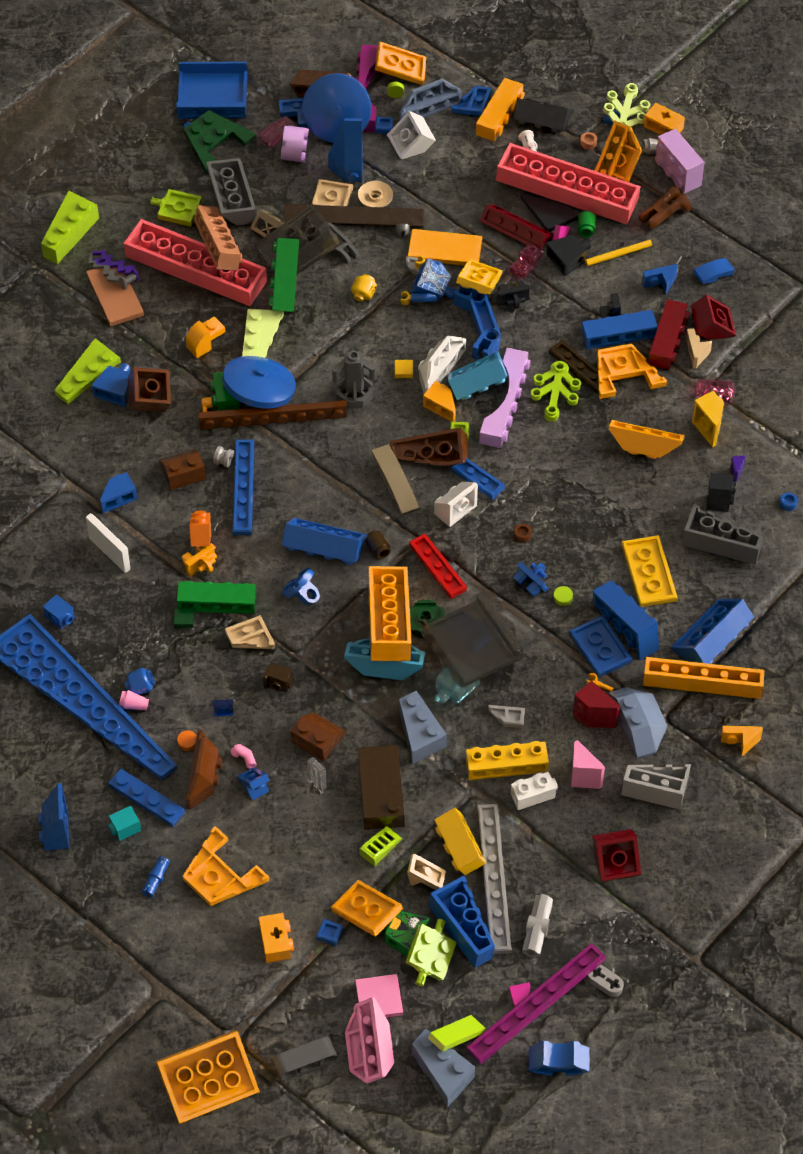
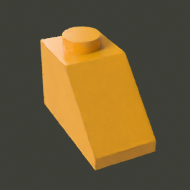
M435 381L423 395V407L451 422H455L456 409L451 389L445 384Z

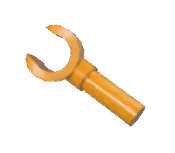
M211 397L202 398L203 412H207V408H213Z
M589 674L590 680H593L598 687L610 692L613 691V687L598 681L596 674Z

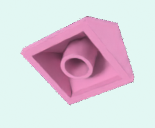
M577 740L574 742L571 787L600 789L603 787L605 766Z

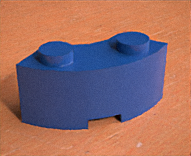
M539 1041L538 1044L529 1047V1071L552 1076L553 1072H566V1076L589 1072V1047L582 1045L578 1041L562 1044Z

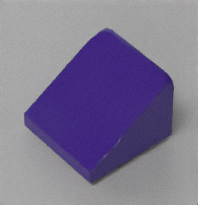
M745 455L732 456L730 470L734 482H737L744 468Z

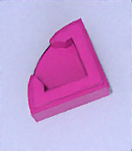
M556 225L553 240L566 237L570 227Z
M530 982L509 987L514 1007L530 994Z

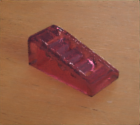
M698 379L694 395L702 397L714 391L717 396L723 399V402L732 403L735 394L734 381Z

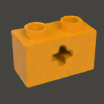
M655 103L645 114L644 127L659 135L673 129L680 133L684 128L685 117L665 106Z
M284 913L259 917L266 963L291 959V951H294L292 938L288 939L287 933L291 932L289 920L284 919Z

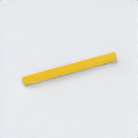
M643 241L586 259L585 264L590 266L651 247L652 241Z

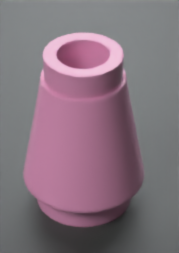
M130 690L122 691L119 706L123 707V709L146 711L149 699Z

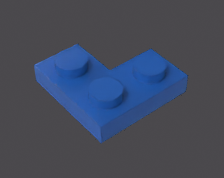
M304 98L279 100L280 117L297 116L298 126L308 128L302 111Z

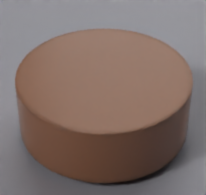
M591 132L583 133L580 137V145L585 149L596 147L597 136Z

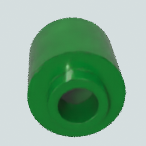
M584 211L578 215V232L581 237L589 238L593 236L596 223L594 213Z

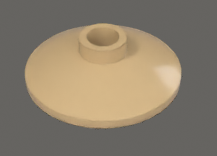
M370 181L360 187L358 198L366 207H385L392 201L393 191L388 184L382 181Z

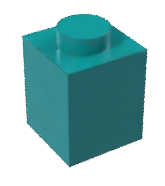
M131 806L109 815L110 824H108V828L112 836L116 835L119 841L141 831L140 821Z

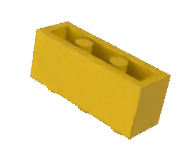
M453 808L434 819L437 827H435L436 832L440 838H444L445 844L443 846L446 852L452 855L454 860L451 862L457 872L461 871L466 876L486 864L462 813L458 809Z

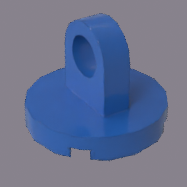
M309 567L299 572V577L292 579L282 590L285 598L288 599L295 594L305 605L316 603L319 600L320 594L318 589L309 581L314 572ZM307 591L312 594V599L308 598Z

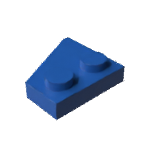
M474 86L468 94L461 98V102L457 106H452V113L481 116L491 98L492 87Z

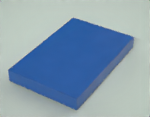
M603 615L569 631L570 637L598 678L632 663L631 656Z

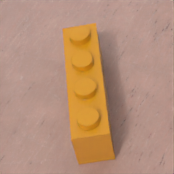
M507 78L503 79L476 123L477 136L494 142L498 136H501L504 125L509 123L511 114L515 113L518 98H524L525 93L523 92L522 83Z

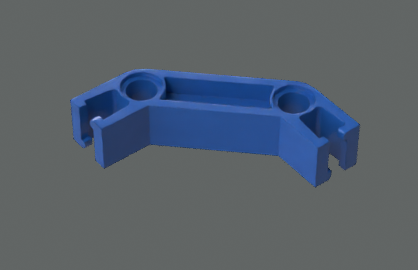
M460 285V290L456 289L454 292V305L469 311L479 337L472 346V358L478 360L480 358L478 354L481 351L484 357L499 350L501 335L487 294H481L473 288H464Z

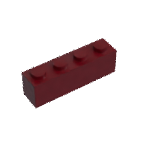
M667 299L649 353V365L669 370L671 363H675L677 357L675 350L680 348L681 339L679 338L680 335H684L686 328L684 322H688L690 312L687 311L688 304Z

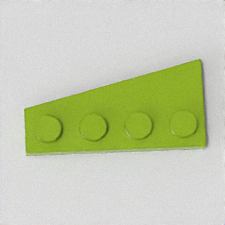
M95 338L57 386L55 395L69 404L92 386L108 366L115 367L121 362L120 357Z

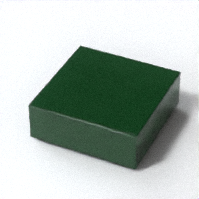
M175 608L174 628H194V608Z

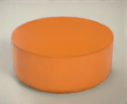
M189 730L181 732L177 738L179 748L184 751L195 749L197 735Z

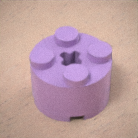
M284 126L280 159L305 162L306 153L302 151L306 152L307 140L304 138L308 139L309 128Z

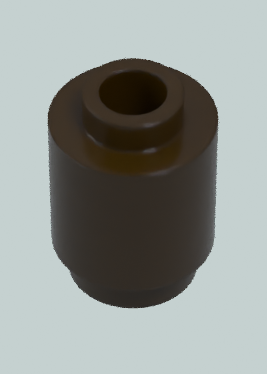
M371 531L367 534L365 543L372 554L378 559L387 557L391 552L390 545L381 531Z

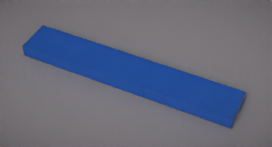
M254 440L235 441L233 535H252Z

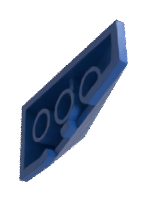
M344 118L337 138L334 140L333 146L328 153V168L344 181L362 182V119Z

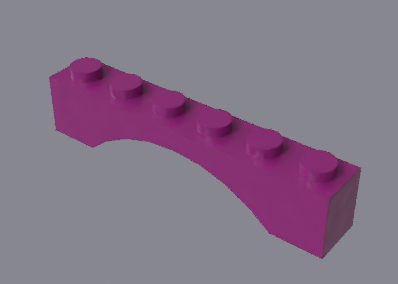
M362 45L361 52L358 51V62L360 64H357L356 74H359V76H356L355 79L365 89H367L373 76L379 72L375 70L377 45ZM372 103L371 117L363 132H375L376 107Z

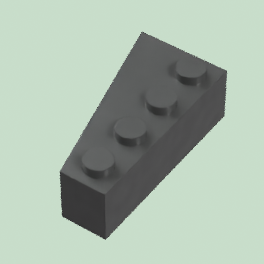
M693 504L684 530L682 546L756 565L761 550L762 535L743 526L737 527L732 524V521L726 518L722 520L715 517V513L700 510V506Z

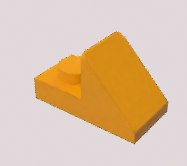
M722 726L721 743H741V756H743L761 740L763 727Z

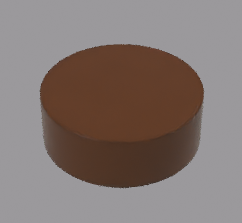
M523 523L516 525L513 530L514 539L520 543L528 542L532 538V528Z

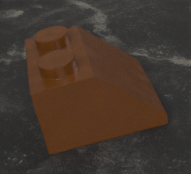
M195 449L159 459L170 490L206 480L204 463L199 452Z
M314 712L302 716L290 731L291 743L323 762L346 734L345 730Z

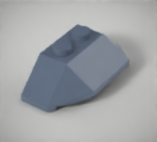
M444 79L413 89L407 95L400 110V120L409 111L424 118L451 108L453 105H458L461 102L462 91Z
M628 687L609 692L608 695L620 705L619 720L636 758L640 759L656 754L666 732L667 724L653 693Z

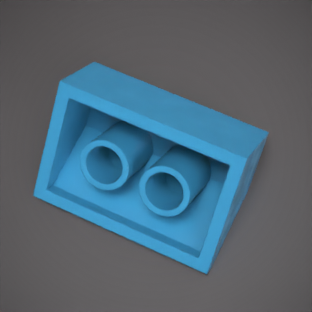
M498 351L448 373V382L457 400H466L472 396V393L476 391L479 393L489 389L488 386L494 383L499 385L505 382V378H507V372Z

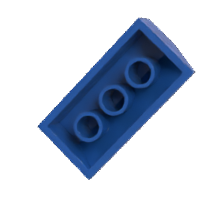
M293 518L285 525L282 546H286L287 550L290 551L303 550L307 555L315 556L320 554L328 560L337 558L341 559L342 563L353 564V562L355 563L359 560L367 534Z
M718 599L671 646V649L688 662L711 664L713 659L725 650V646L736 639L737 634L749 625L754 616L743 599Z

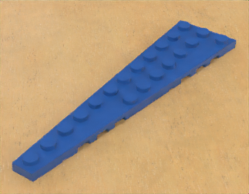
M31 614L0 635V662L159 779L163 780L177 770V764Z

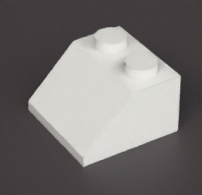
M410 111L387 134L400 159L424 153L436 141L423 117Z
M461 482L457 486H453L443 497L440 496L436 499L434 514L451 527L477 506L478 484L476 482Z

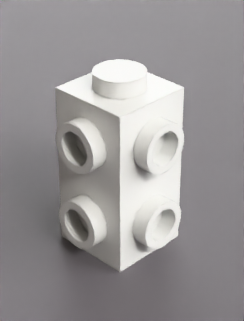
M549 772L537 773L531 778L519 779L511 784L510 794L517 810H521L554 799L558 785L555 778H551Z

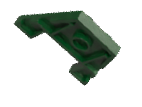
M210 110L184 128V134L192 149L195 150L198 160L202 163L207 175L209 173L206 162L217 161L209 153L231 135L244 147L256 138L254 132Z

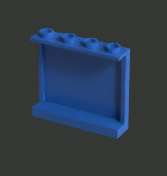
M179 62V90L176 106L178 119H197L208 110L226 119H246L247 62Z

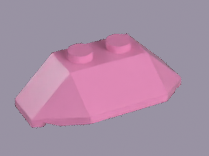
M374 997L355 1004L354 1012L345 1031L349 1070L367 1084L385 1077L394 1064L389 1022Z

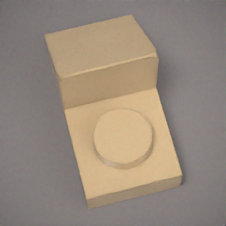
M693 328L687 329L686 344L692 368L695 369L710 354L712 341L700 342L699 335H696Z
M411 854L407 873L411 886L422 882L438 890L443 886L446 871L416 854Z

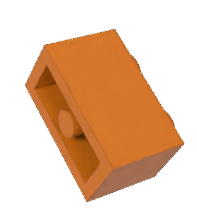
M200 510L191 513V547L210 546L211 517L210 513H206V511Z

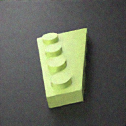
M248 309L242 357H266L267 350L273 341V336L278 330L279 322L284 316V311Z

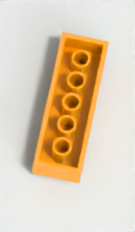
M369 566L368 596L371 661H410L411 627L407 567Z

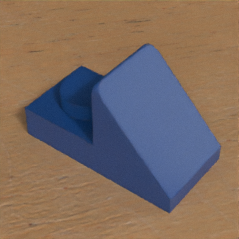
M674 264L643 271V287H654L661 284L664 293L667 294L677 278L678 265Z
M253 767L237 776L252 800L269 792L266 782L270 780L267 773Z

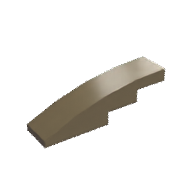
M389 444L371 450L383 482L387 485L392 499L395 500L400 514L403 515L419 509L408 480Z

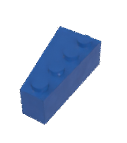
M611 580L593 590L594 605L608 622L612 620V624L618 634H624L627 640L626 644L630 648L634 647L637 650L636 656L640 661L659 650L657 621L655 618H651L643 607H639L634 599L623 591L621 586H617Z
M462 876L432 892L428 907L437 919L446 921L444 925L445 930L457 942L458 947L473 967L476 968L492 959L495 945L486 924L482 921L480 910L476 907L473 900L474 896L467 886V880L465 876Z

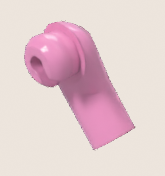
M241 744L234 745L230 751L231 755L236 758L242 756L248 769L256 767L252 751Z

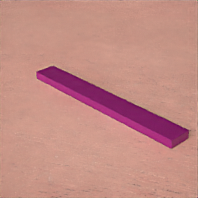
M592 943L589 944L466 1047L467 1052L481 1065L606 960V956Z

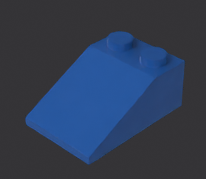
M58 783L42 804V813H38L39 825H42V831H39V842L43 843L45 850L69 848L68 810L62 783Z

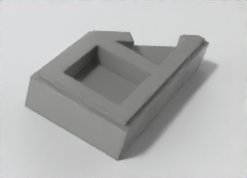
M488 706V711L503 727L523 728L525 708Z

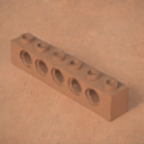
M197 205L194 222L216 268L238 271L239 264L242 263V253H240L238 245H236L234 237H232L230 229H228L218 207Z

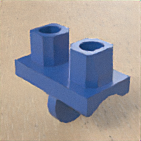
M521 561L517 565L519 570L513 576L514 580L521 586L527 579L531 580L532 582L526 587V590L532 596H536L541 590L545 593L549 588L539 577L541 576L543 579L547 577V574L544 572L546 566L543 563L538 565L532 563L530 568L533 571H531Z

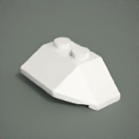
M445 337L434 348H431L427 358L420 362L418 366L419 380L424 394L435 381L441 384L466 351L465 338Z

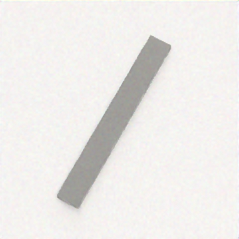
M498 804L478 805L481 853L486 861V864L483 865L488 931L495 945L493 954L511 953L512 949Z

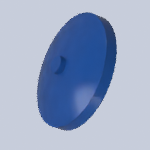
M332 73L318 78L308 88L303 99V117L308 128L317 137L327 142L333 143L337 138L344 118L362 119L363 132L371 117V100L367 90L358 80L346 74Z
M243 356L233 359L225 366L222 376L223 385L232 397L246 405L258 408H276L287 404L293 398L296 388L295 379L287 368L276 361L259 356Z

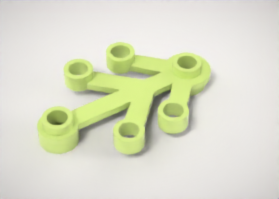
M629 83L625 86L623 92L626 97L624 105L622 106L618 101V94L615 91H609L606 99L611 103L604 105L603 112L610 117L613 123L616 120L633 127L638 124H644L645 113L643 112L649 110L650 102L642 100L640 105L630 109L632 99L637 96L638 88L636 84ZM614 107H615V109L620 113V115H621L620 119H619L618 116L613 112ZM637 114L636 118L627 121V117Z

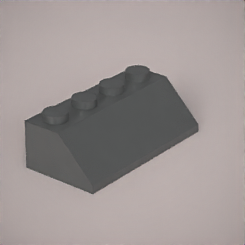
M235 158L206 162L221 216L237 226L252 224L255 219L256 208L241 159Z

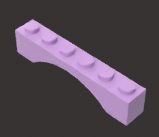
M512 348L506 349L503 364L507 372V378L505 379L508 384V394L501 406L491 415L484 418L479 444L501 448L503 441H507V428L512 425L513 416L511 415L516 412V399H520L522 392L520 386L521 384L524 385L526 380V374L524 373L530 367L531 360H528V352Z

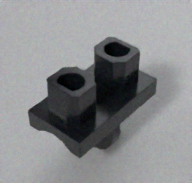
M522 280L516 281L514 288L508 289L507 284L498 285V306L513 305L515 309H519V303L530 300L529 285H525Z

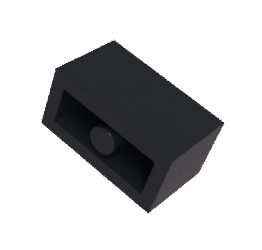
M710 473L706 510L729 512L730 505L734 504V494L736 492V483H733V475Z

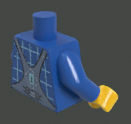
M422 255L418 256V262L415 261V267L419 269V272L410 291L412 294L409 295L407 291H403L401 296L407 298L400 299L401 304L408 305L410 301L434 302L438 301L443 295L451 299L456 289L448 285L451 275L446 271L440 261L429 258L425 260Z

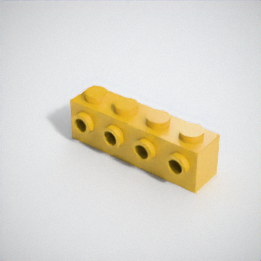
M533 741L526 744L513 743L506 746L493 745L486 748L473 747L467 749L466 765L468 779L477 780L548 772L549 760L546 742Z

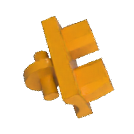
M212 543L210 546H196L197 554L194 556L190 552L182 556V562L190 577L198 571L200 573L204 570L208 573L213 571L212 564L216 562L217 555L215 553L216 548Z

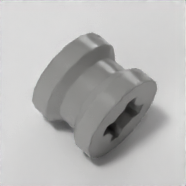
M218 446L214 454L213 463L216 465L223 464L224 467L229 468L233 461L234 451L231 449L224 450L223 447Z

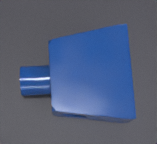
M121 363L119 368L108 366L92 384L93 397L125 407L129 398L128 375L131 369L130 366L126 363Z

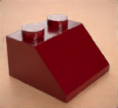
M707 294L690 305L691 316L695 323V331L699 336L708 340L736 336L729 307Z
M593 681L589 682L575 694L573 716L577 722L592 728H616L618 726L620 705Z
M632 829L592 836L594 856L601 881L642 875L637 835Z

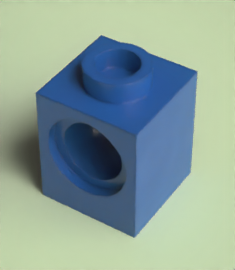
M55 595L43 606L45 618L60 629L69 625L75 618L73 607L58 595Z

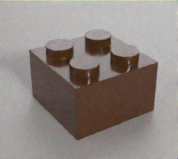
M133 367L128 375L129 410L166 412L171 405L169 370Z

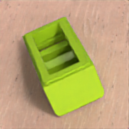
M386 826L360 848V856L375 867L402 838ZM385 835H390L394 840L391 841ZM383 839V840H384L385 842H387L388 844L385 845V844L382 843L380 840ZM378 844L382 849L380 850L375 845Z

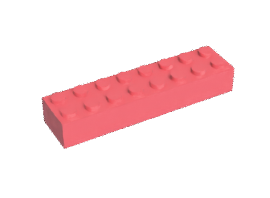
M509 143L497 167L496 181L585 211H590L626 225L638 202L641 186Z
M143 219L139 221L124 242L125 257L248 306H251L267 282L265 267L242 259L238 271L217 269L204 243Z

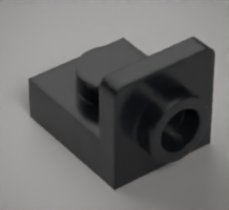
M618 293L611 294L607 306L599 307L601 318L619 316L621 314Z

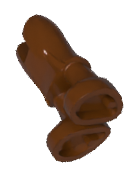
M671 186L666 190V194L662 198H659L655 204L639 215V220L643 223L647 222V227L653 229L679 209L683 213H688L692 210V205L684 193L680 194L677 187Z

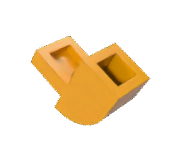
M215 316L204 323L196 322L186 335V347L196 358H199L212 350L211 340L225 333V327Z

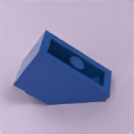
M127 472L109 479L100 499L103 513L137 500L136 488Z

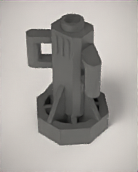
M360 351L346 352L344 359L332 367V380L336 383L337 401L346 400L347 408H363L373 399V381L377 379V366L364 359L363 353Z

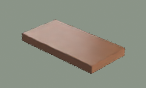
M114 267V268H110V269H109V270L115 269V276L122 275V277H124V278L127 277V276H125V274H124L125 272H123V273H117V268H118V267ZM104 268L86 271L110 327L144 316V311L130 283L127 285V289L124 290L120 283L107 281L108 276H103Z

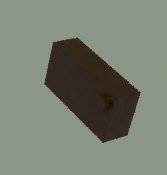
M398 745L358 748L364 830L383 829L386 826L389 828L405 827Z

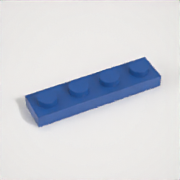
M122 769L109 782L110 788L171 827L185 813L184 808Z

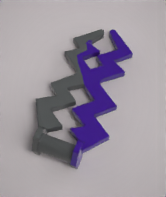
M106 250L93 251L90 255L88 264L93 265V269L104 268L103 276H108V282L120 283L121 287L126 290L129 283L139 281V275L134 265L124 266V260L112 261L113 254L106 255ZM101 255V262H105L99 263V258L93 260V256ZM114 267H118V268H117V273H123V272H125L124 274H125V276H127V277L124 278V277H122V275L115 276V269H113V270H109V269H110V268H114Z

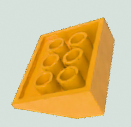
M236 1030L155 1061L179 1124L260 1092L240 1036Z

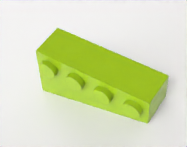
M68 191L41 243L43 257L59 264L99 219L97 204Z

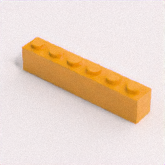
M646 657L643 686L761 699L764 670Z

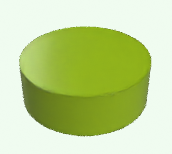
M400 82L389 83L387 86L388 96L395 99L402 97L404 94L403 84Z
M560 586L555 589L554 601L556 604L567 606L572 602L573 592L570 588Z

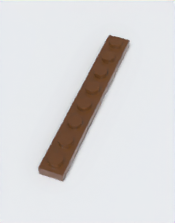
M346 400L283 405L276 408H246L198 413L200 429L331 418L339 419L347 417Z

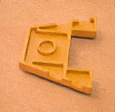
M633 344L600 349L597 352L600 399L616 395V389L612 383L614 380L644 375L650 389L665 387L667 384V380L657 374L655 367H651L646 362V358Z
M216 826L213 827L210 836L204 841L200 852L194 857L183 875V880L210 906L269 881V876L257 865L240 878L215 854L219 848L228 842V837Z

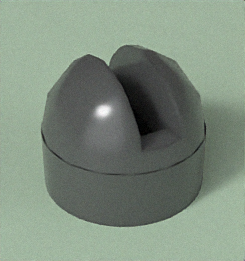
M396 224V234L400 237L401 233H403V237H406L409 234L410 225Z

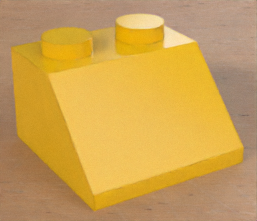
M714 391L695 400L692 423L712 448L717 443L724 406L723 399L717 396Z

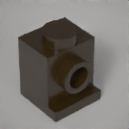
M270 662L263 676V687L267 689L268 686H271L275 690L287 692L288 689L293 687L295 681L292 669Z

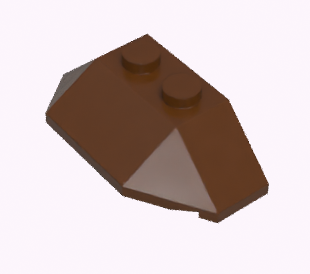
M202 730L197 731L185 799L187 809L194 808L213 795L215 786L218 787L219 785L217 771L222 768V757H219L218 748Z

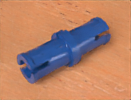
M159 856L153 870L149 871L148 880L141 890L144 896L147 897L149 894V898H152L159 883L163 882V875L170 865V861L164 857L163 859L162 856Z

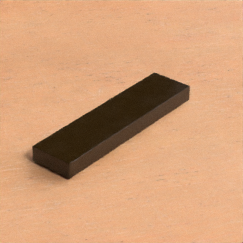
M563 340L549 349V354L557 361L565 362L570 372L599 395L598 369Z

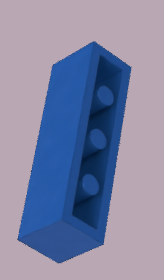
M648 310L582 322L581 334L586 350L655 338L658 326L653 311Z

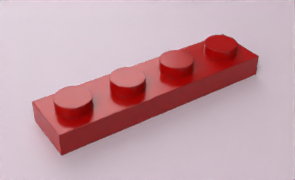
M426 534L409 542L410 548L450 599L467 591L466 584Z

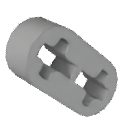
M599 965L587 975V979L592 985L611 997L619 996L623 991V980L603 965ZM600 972V976L593 977V973ZM615 983L618 984L617 988H616V987H614L613 989L610 988V984H611V985H614Z

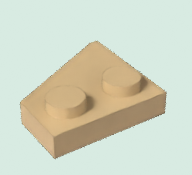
M261 615L225 628V633L232 648H275V643Z

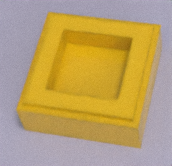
M395 360V378H413V360Z

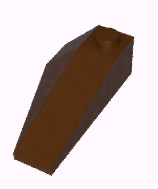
M461 427L390 441V447L397 460L448 467L464 464L468 455L467 434Z

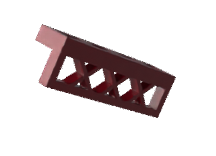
M495 204L486 205L480 222L538 251H542L546 240L552 239L554 235Z

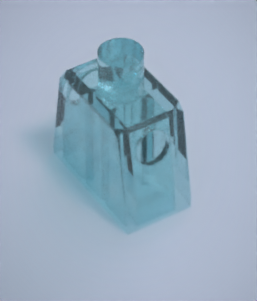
M449 656L436 678L435 689L438 693L435 699L440 704H444L448 699L455 703L461 702L479 687L480 674Z

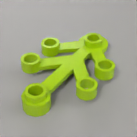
M563 361L554 362L551 365L550 371L534 376L533 382L536 386H542L545 381L554 377L553 382L541 389L534 388L531 390V398L536 401L552 391L550 404L544 412V417L549 422H554L559 418V409L557 408L559 392L567 399L569 405L574 406L578 403V395L571 393L562 384L561 380L563 378L573 391L580 390L581 381L576 378L574 379L568 373L569 367Z

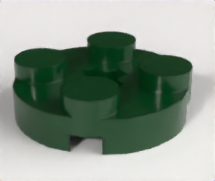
M419 600L415 602V605L410 608L411 633L420 636L440 634L445 624L444 609L440 608L432 600ZM424 615H428V618L431 619L428 621H424L421 618H423Z

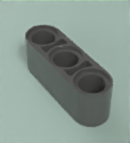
M323 1037L276 1055L272 1061L280 1080H288L331 1064L337 1060L338 1056L330 1038Z

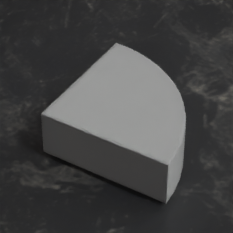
M406 256L408 270L417 275L419 269L415 267V261L418 262V258Z

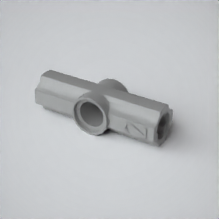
M541 894L535 897L532 913L529 915L526 926L527 934L522 951L527 957H540L544 937L547 936L550 923L549 916L553 905V899L548 895Z

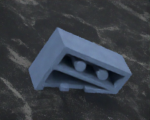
M414 691L400 698L399 712L412 764L447 747V734L418 692Z
M425 1029L412 1043V1055L425 1075L429 1077L433 1087L438 1091L448 1108L474 1079L475 1066L452 1048L442 1052L428 1039L431 1032Z

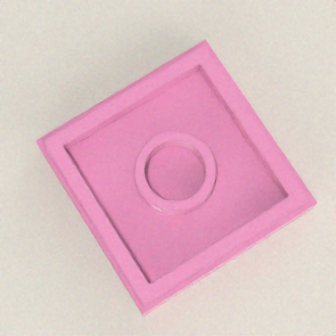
M397 974L355 980L358 1002L374 997L385 1017L403 1015Z

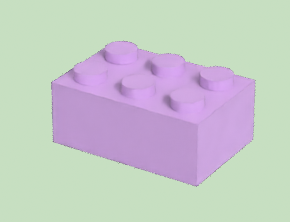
M673 129L658 136L655 161L664 169L666 175L674 181L676 187L680 188L685 194L702 186L705 162L676 129Z

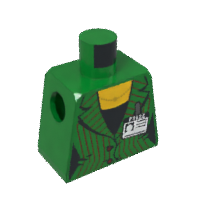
M400 911L383 929L386 931L385 943L407 957L418 925L424 924L429 927L430 918Z

